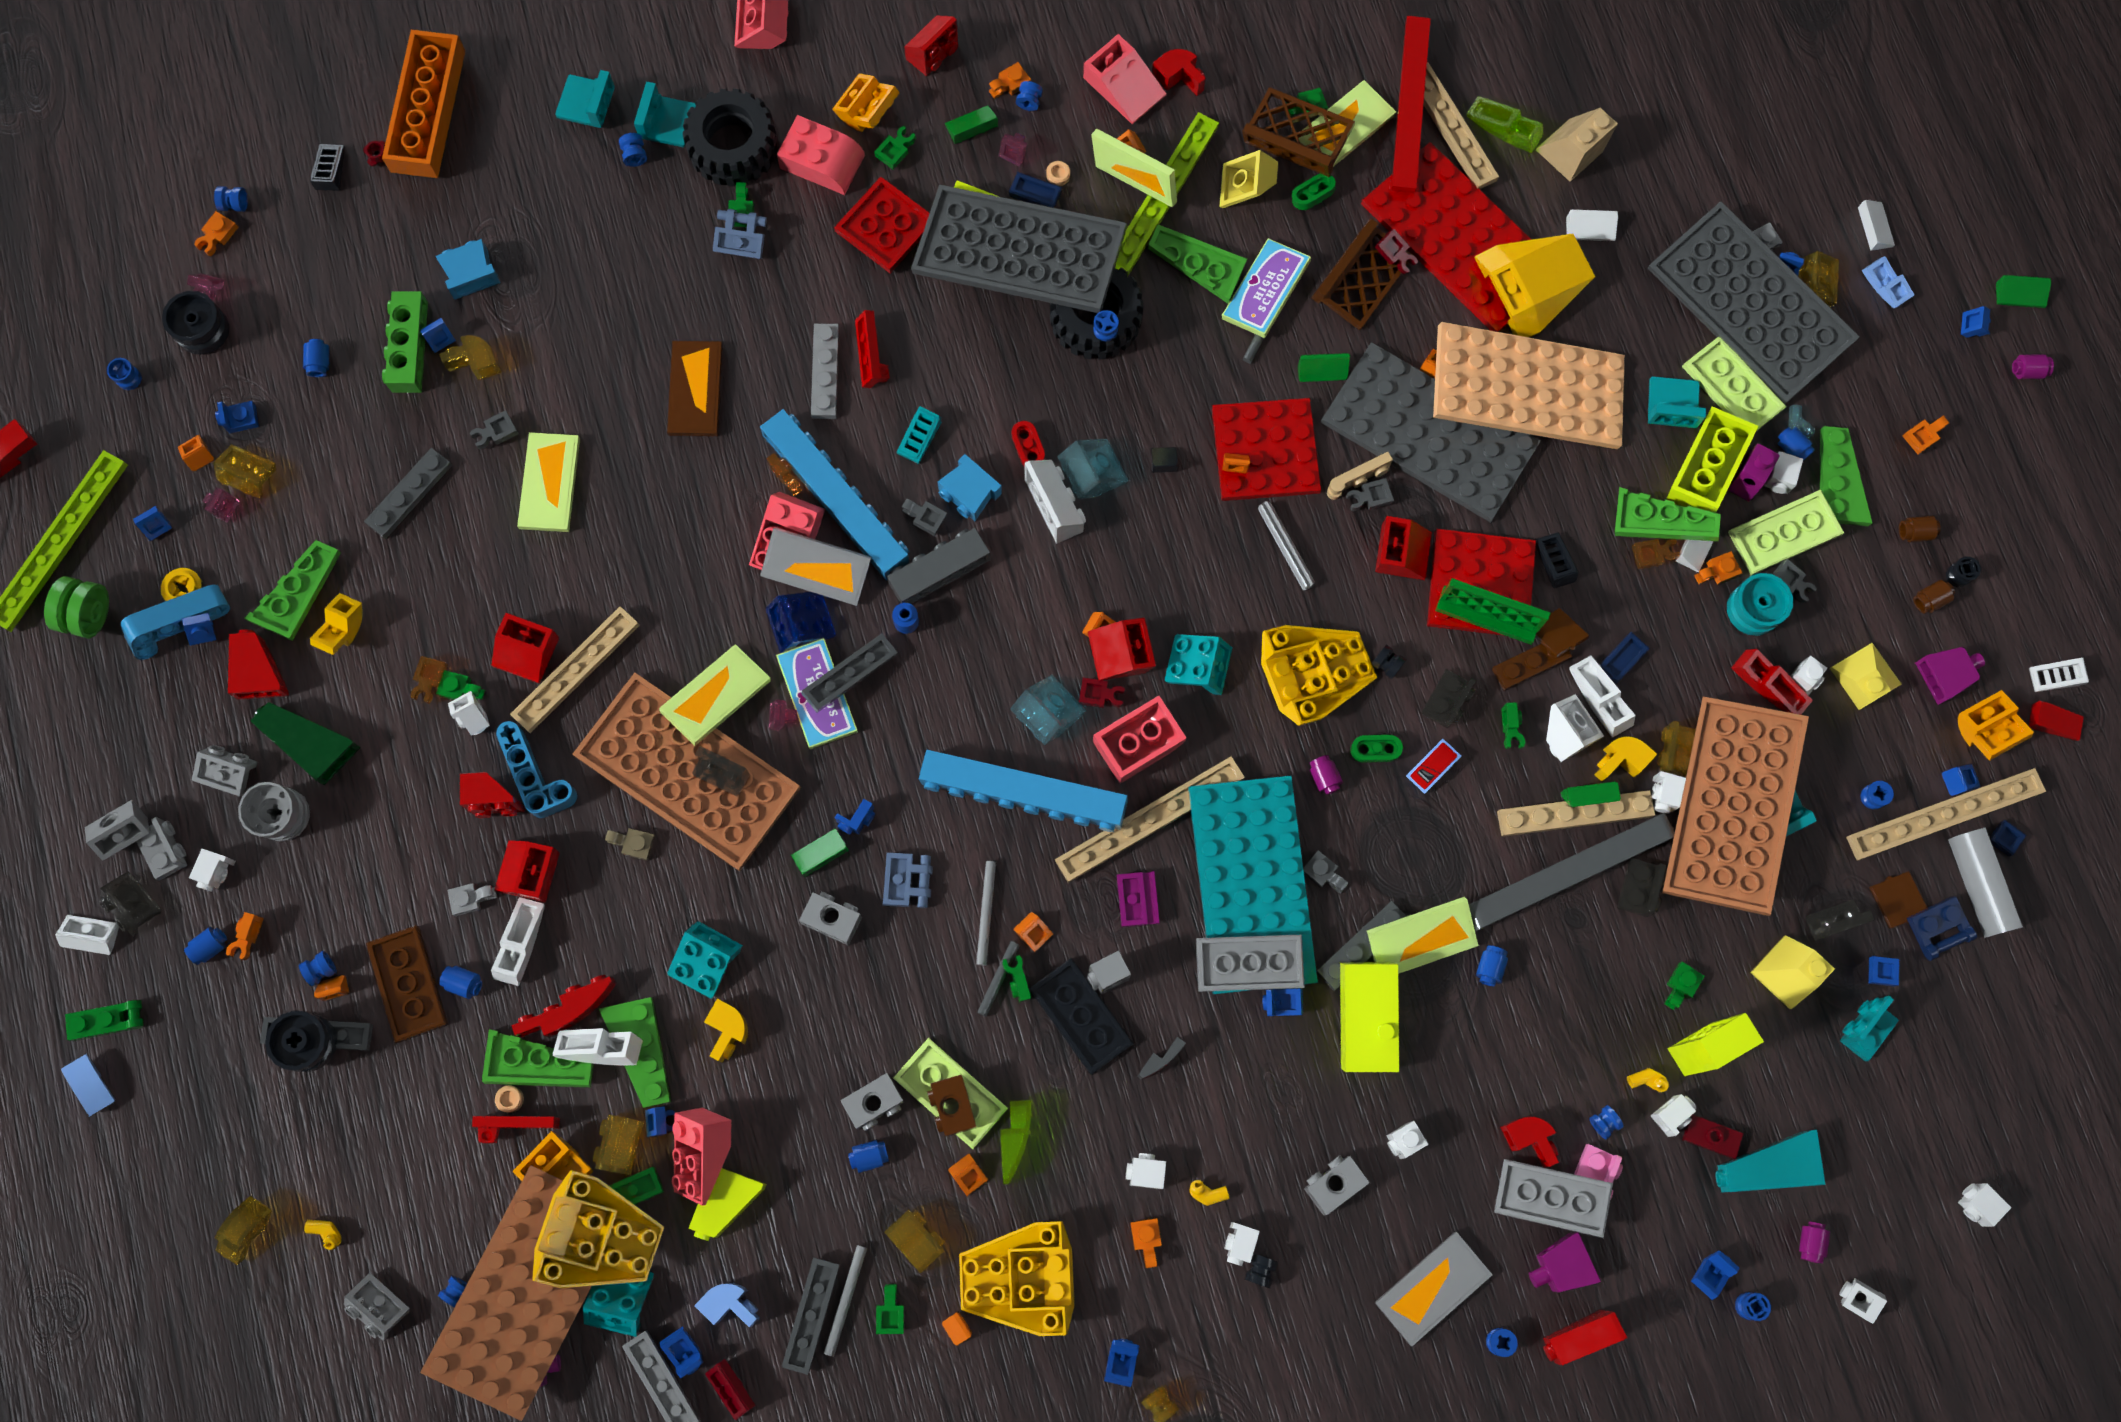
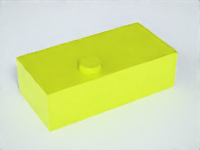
M1711 407L1666 500L1673 501L1676 505L1683 507L1692 506L1716 513L1755 435L1758 425Z
M1340 963L1341 1069L1345 1072H1399L1398 964Z
M1743 1013L1712 1022L1667 1049L1683 1075L1688 1076L1719 1069L1764 1041L1748 1015Z

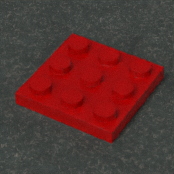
M880 177L834 229L837 234L891 274L920 242L930 213L884 178Z

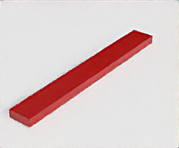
M1407 16L1391 190L1415 192L1417 188L1431 18Z

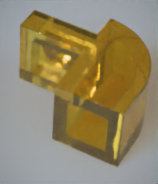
M461 336L463 346L450 347L445 352L440 353L441 360L449 372L470 365L478 381L502 373L498 360L488 343L477 336Z
M252 1196L248 1197L229 1214L215 1235V1239L218 1240L215 1251L236 1265L241 1263L245 1259L251 1241L266 1229L272 1210Z

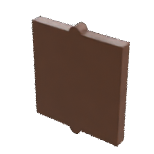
M1559 608L1550 613L1548 621L1536 633L1535 638L1555 657H1559L1570 649L1575 650L1577 645L1589 639V635Z
M1909 871L1893 878L1888 876L1885 879L1886 881L1869 887L1889 929L1906 922L1909 924L1907 917L1927 908Z

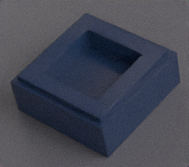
M2003 820L1990 836V841L1993 846L2010 857L2014 855L2027 835L2006 820Z

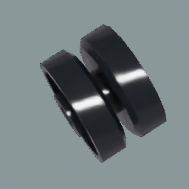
M185 291L176 294L167 302L163 309L162 322L164 329L185 351L192 354L205 355L216 351L224 344L228 337L229 322L226 315L204 293Z
M290 1011L279 1016L269 1027L265 1040L267 1055L272 1062L285 1070L297 1072H312L321 1069L331 1060L336 1051L337 1036L331 1023L318 1014L306 1011Z

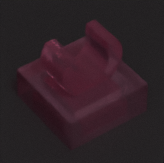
M1006 133L1001 141L999 157L1020 166L1024 161L1027 143L1023 142L1026 137L1019 133H1016L1014 137Z
M203 273L188 275L187 285L195 287L193 291L202 293L204 290L212 301L215 299L214 290L223 289L224 279Z
M216 487L213 494L207 493L202 502L207 504L204 510L221 521L228 523L239 500L223 489Z
M776 699L770 704L769 730L779 731L785 723H793V721L797 720V710L786 709V700Z

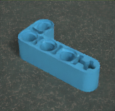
M209 585L133 613L121 621V627L135 658L145 660L153 657L158 652L157 641L185 631L182 618L209 613L212 621L226 615L230 610V606L218 585Z
M511 721L500 724L496 732L497 738L526 809L537 818H544L572 806L577 800V792L574 787L564 780L554 781L545 785L523 730ZM511 731L514 732L512 734V737L514 741L517 743L515 745L508 739L510 737L509 733ZM520 753H525L524 761L518 764L515 763L516 756ZM535 776L534 783L526 787L524 785L526 778ZM565 788L568 789L567 797L558 799L559 791ZM538 799H544L543 807L534 810V803Z

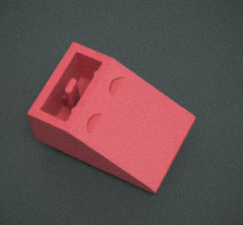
M1119 34L1084 63L1083 78L1132 125L1166 96V92L1136 50Z
M782 492L772 494L749 565L762 570L774 527L815 539L825 509Z
M702 1107L675 1113L673 1124L674 1150L672 1152L674 1176L672 1177V1185L675 1193L704 1206L710 1197L731 1148V1119Z

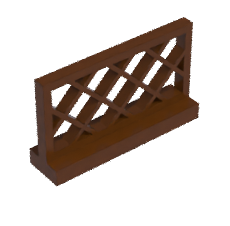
M1269 87L1249 124L1246 123L1242 132L1245 143L1330 177L1333 165L1354 128L1355 121ZM1271 97H1275L1281 100L1282 106L1269 109L1268 102ZM1296 106L1302 108L1304 114L1293 118L1290 117L1288 109ZM1285 111L1288 120L1275 124L1272 115ZM1316 115L1324 118L1325 123L1312 127L1309 119ZM1269 116L1271 126L1265 128L1256 126L1259 119ZM1306 119L1309 128L1296 133L1293 124ZM1339 123L1347 126L1343 133L1333 135L1331 126ZM1290 125L1293 134L1285 137L1278 134L1277 129ZM1328 128L1330 137L1317 141L1314 132ZM1308 134L1312 135L1314 143L1306 146L1300 144L1298 138ZM1333 142L1335 149L1331 156L1321 152L1320 146Z
M1372 218L1363 226L1311 297L1318 304L1323 302L1358 330L1363 327L1401 274L1399 270L1394 274L1393 270L1398 269L1397 265H1390L1388 262L1387 266L1376 267L1374 255H1380L1378 250H1373L1372 239L1376 236L1381 240L1386 234L1376 227L1378 223ZM1369 256L1371 267L1360 268L1358 258ZM1388 270L1390 281L1379 283L1377 271ZM1372 272L1374 284L1363 285L1361 273ZM1356 274L1358 285L1347 286L1345 276ZM1375 288L1377 299L1366 301L1364 289ZM1359 290L1361 302L1350 303L1348 291ZM1336 292H1343L1345 304L1335 303L1330 299L1331 295ZM1362 306L1364 316L1361 321L1352 316L1351 307Z

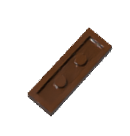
M1541 643L1494 666L1492 670L1505 691L1569 660L1572 655L1567 651L1559 657H1555Z

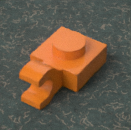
M1019 62L1001 71L998 76L999 79L989 83L991 87L989 93L994 99L1006 91L1012 96L1019 92L1022 82L1031 81V78Z
M1944 415L1930 425L1924 419L1907 431L1903 437L1913 450L1920 454L1941 439L1937 433L1945 428L1949 421Z
M1732 551L1710 559L1706 562L1708 567L1700 570L1694 576L1698 584L1714 578L1718 585L1740 576L1742 571Z
M244 912L243 917L239 919L236 925V938L238 940L227 947L226 955L233 957L235 951L240 948L241 954L239 958L247 960L250 956L251 944L256 942L264 918Z
M1157 1218L1131 1222L1134 1249H1143L1146 1268L1157 1267L1154 1247L1162 1246Z

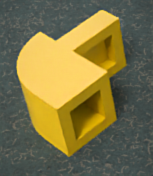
M339 593L325 607V623L310 638L311 645L332 655L343 644L349 646L361 625L362 603Z
M1618 738L1603 749L1607 754L1598 762L1597 766L1600 769L1594 775L1603 781L1620 765L1632 777H1635L1642 772L1657 753L1637 738Z
M717 999L704 1023L722 1032L709 1056L723 1063L724 1059L728 1060L733 1054L736 1047L733 1044L735 1039L745 1044L748 1036V1026L745 1018L738 1010Z

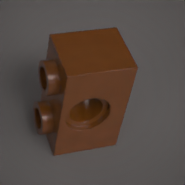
M962 1074L931 1083L932 1090L927 1091L931 1107L937 1106L939 1116L935 1117V1122L939 1133L944 1132L945 1137L977 1128ZM949 1099H955L959 1104L958 1111L954 1114H947L944 1111V1104Z

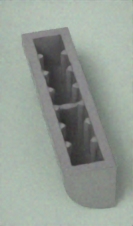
M1986 828L1948 839L1984 938L2022 928L2023 926Z

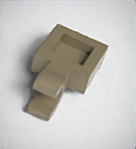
M628 828L627 835L608 830L605 841L613 845L622 846L621 853L623 855L648 861L655 835Z

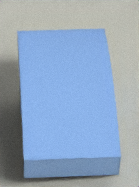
M87 1053L61 1068L63 1075L89 1117L116 1100L101 1079V1074Z

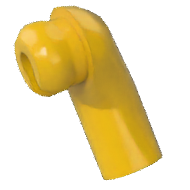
M1651 1068L1627 1076V1081L1632 1089L1643 1084L1658 1092H1665L1669 1088V1082L1666 1077Z
M1195 1180L1190 1185V1194L1203 1205L1209 1206L1229 1199L1226 1186L1211 1190L1201 1180Z
M306 1221L305 1233L320 1234L325 1243L323 1245L325 1249L333 1250L340 1245L341 1234L333 1222Z

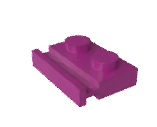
M1155 872L1117 874L1121 928L1159 924Z

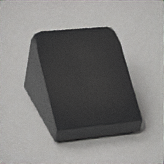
M1176 447L1151 448L1152 473L1177 472L1178 459Z

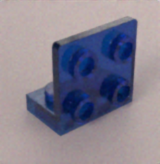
M814 592L780 595L765 608L780 653L794 649L799 643L831 639L836 636L823 595Z

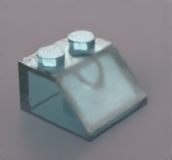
M1107 439L1076 440L1057 456L1062 470L1066 473L1072 489L1079 499L1097 497L1129 481Z
M1053 675L1027 688L1010 708L1018 720L1024 723L1034 734L1035 738L1044 745L1058 738L1086 712V709L1079 704Z

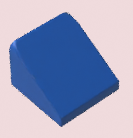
M1971 764L1958 766L1942 773L1951 796L1981 788Z

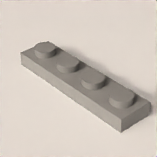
M814 324L811 394L812 419H836L839 348L838 324Z
M648 1330L622 1346L666 1422H701Z

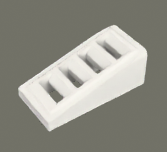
M2083 658L2029 668L2035 692L2080 686L2089 682ZM2069 667H2073L2076 679H2071ZM2061 668H2063L2066 681L2061 680L2059 672ZM2049 670H2053L2056 683L2051 682ZM2043 671L2046 685H2041L2038 672Z

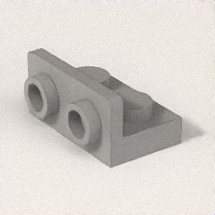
M211 745L197 752L192 781L241 796L245 794L249 771L257 767V761L249 759L248 755L242 753L233 754L225 751L224 747Z
M155 817L151 819L153 824L149 826L150 833L136 842L154 878L160 881L186 867L187 863L184 859L186 856L184 848L180 843H176L173 837L175 830L171 823Z
M371 1273L362 1279L344 1299L345 1312L354 1320L360 1319L365 1324L364 1328L373 1338L378 1336L383 1341L388 1337V1332L409 1313L410 1309Z

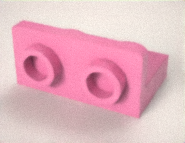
M1586 1144L1574 1175L1613 1183L1614 1179L1617 1180L1622 1172L1623 1165L1620 1164L1622 1157L1609 1154L1590 1144Z

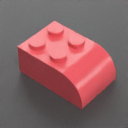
M799 115L796 116L777 153L780 169L843 195L846 194L865 157L862 147L849 136Z
M1157 696L1094 734L1093 743L1119 784L1176 750L1187 738L1161 697Z

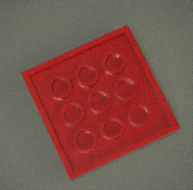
M1310 398L1212 405L1222 501L1320 494L1321 486ZM1224 454L1249 456L1250 465L1248 472L1224 471Z
M1436 529L1427 626L1502 635L1435 611L1444 585L1447 586L1451 578L1531 606L1536 540Z

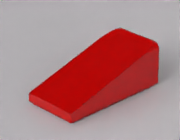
M2038 701L2032 704L2029 727L2034 730L2079 741L2084 716L2044 701Z

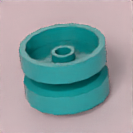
M1759 573L1747 578L1730 594L1727 601V614L1731 623L1739 631L1755 636L1772 631L1789 617L1793 608V595L1789 586L1781 578L1767 573Z

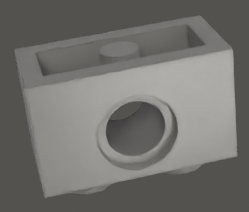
M133 800L85 827L86 843L102 861L150 833L148 817Z
M822 891L820 895L812 893L799 922L808 928L849 946L862 919L861 914L857 913L858 908L844 902L843 906L834 902L835 898ZM829 911H837L839 913L836 922L828 923L825 921V916Z
M1117 951L1091 964L1087 979L1094 991L1098 989L1100 994H1103L1128 981L1131 973L1120 952Z
M888 1073L840 1100L857 1130L863 1128L864 1131L877 1125L878 1121L876 1119L886 1114L887 1117H890L901 1110L900 1105L904 1103ZM873 1096H877L881 1100V1106L877 1111H869L867 1108V1101Z
M1341 1155L1328 1164L1330 1167L1328 1171L1324 1174L1318 1171L1306 1180L1309 1185L1304 1190L1323 1215H1328L1369 1184L1367 1178L1350 1156L1344 1159ZM1333 1175L1341 1180V1188L1338 1191L1331 1190L1328 1184L1330 1177Z

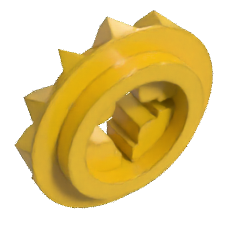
M177 568L164 577L161 583V595L165 601L187 594L186 592H179L180 590L177 588L176 583L186 585L185 587L188 589V593L202 588L201 582L203 581L193 570Z

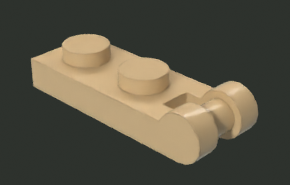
M1389 452L1333 478L1327 489V496L1332 500L1340 498L1342 491L1352 486L1358 488L1374 475L1378 478L1386 474L1393 461Z

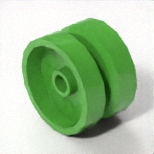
M67 576L59 578L53 583L45 601L44 618L46 625L49 629L61 633H71L72 635L87 639L95 637L103 627L108 614V591L105 586L98 583L83 582Z

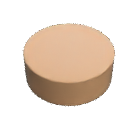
M1062 161L1050 163L1046 171L1048 182L1057 186L1067 184L1070 179L1069 166Z
M504 1086L495 1095L497 1108L506 1113L516 1112L521 1108L524 1101L522 1091L515 1086Z

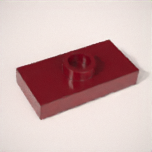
M1693 1114L1690 1116L1692 1121L1686 1126L1683 1141L1731 1159H1736L1743 1133Z
M723 1359L705 1373L735 1420L756 1406L726 1359Z

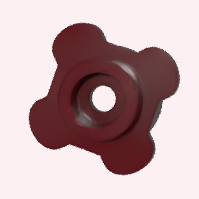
M371 141L364 147L363 152L367 155V163L370 166H376L377 163L383 162L382 156L386 142Z

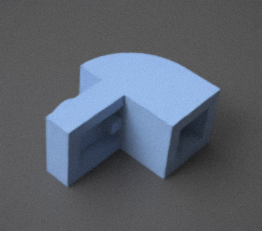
M735 1283L721 1284L711 1288L695 1304V1307L713 1325L718 1324L730 1310L748 1327L753 1326L760 1318L756 1314L758 1308L750 1300L746 1299L743 1301L741 1299L748 1290Z

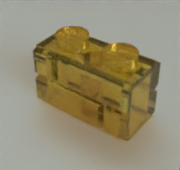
M608 1114L607 1120L603 1119L600 1126L599 1134L603 1136L601 1146L595 1148L593 1162L596 1163L595 1168L631 1175L644 1122Z

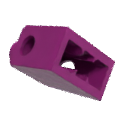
M1756 444L1747 452L1728 491L1749 502L1767 481L1780 455L1761 444ZM1744 479H1751L1752 481L1750 482V485L1747 484L1744 481Z
M1959 647L1929 654L1915 662L1937 705H1940L1979 680L1980 675L1977 669L1985 666V660L1980 653L1969 656L1965 648Z
M1578 1232L1568 1233L1536 1256L1541 1267L1528 1273L1535 1288L1548 1283L1553 1292H1563L1601 1282Z

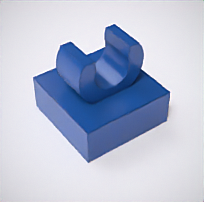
M1982 306L1963 312L1961 335L1968 338L1975 335L1981 337L1990 334L1988 330L1989 323H1991L1990 309Z
M442 318L420 330L434 353L456 341Z
M156 506L133 519L135 525L149 541L172 529L171 523Z
M1877 956L1869 957V983L1898 986L1899 959Z
M665 1107L645 1110L647 1137H657L673 1131V1125L669 1126L666 1124V1117L675 1115V1111H665Z

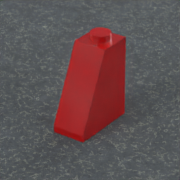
M239 630V633L229 634L228 694L237 700L289 696V691L265 640L253 630Z
M1598 1310L1544 1337L1543 1340L1546 1345L1543 1346V1349L1551 1362L1554 1361L1555 1364L1565 1365L1627 1339V1336L1615 1312Z

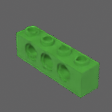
M392 291L391 301L387 303L390 320L386 324L388 346L384 347L386 369L382 371V380L392 393H422L425 338L420 330L425 328L427 324L428 301L421 291ZM410 317L407 321L402 322L404 318ZM408 339L407 343L400 345L403 340ZM407 362L404 367L398 368L401 363Z

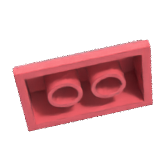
M737 0L734 46L745 49H773L786 41L787 17L789 14L788 0Z

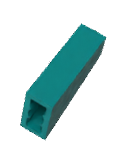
M1817 1130L1799 1132L1739 1156L1736 1159L1717 1165L1718 1171L1715 1174L1718 1187H1721V1192L1826 1185Z

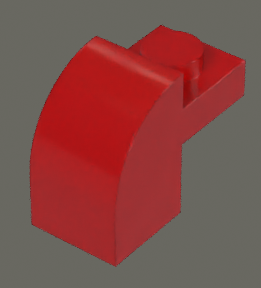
M1174 49L1164 53L1153 62L1152 74L1167 91L1181 80L1196 96L1204 91L1206 78L1202 70L1196 68L1197 56L1194 53L1184 49Z
M1524 1117L1500 1127L1512 1152L1532 1144L1543 1168L1559 1163L1556 1157L1558 1156L1557 1148L1552 1141L1547 1139L1548 1136L1556 1132L1545 1120L1537 1117Z

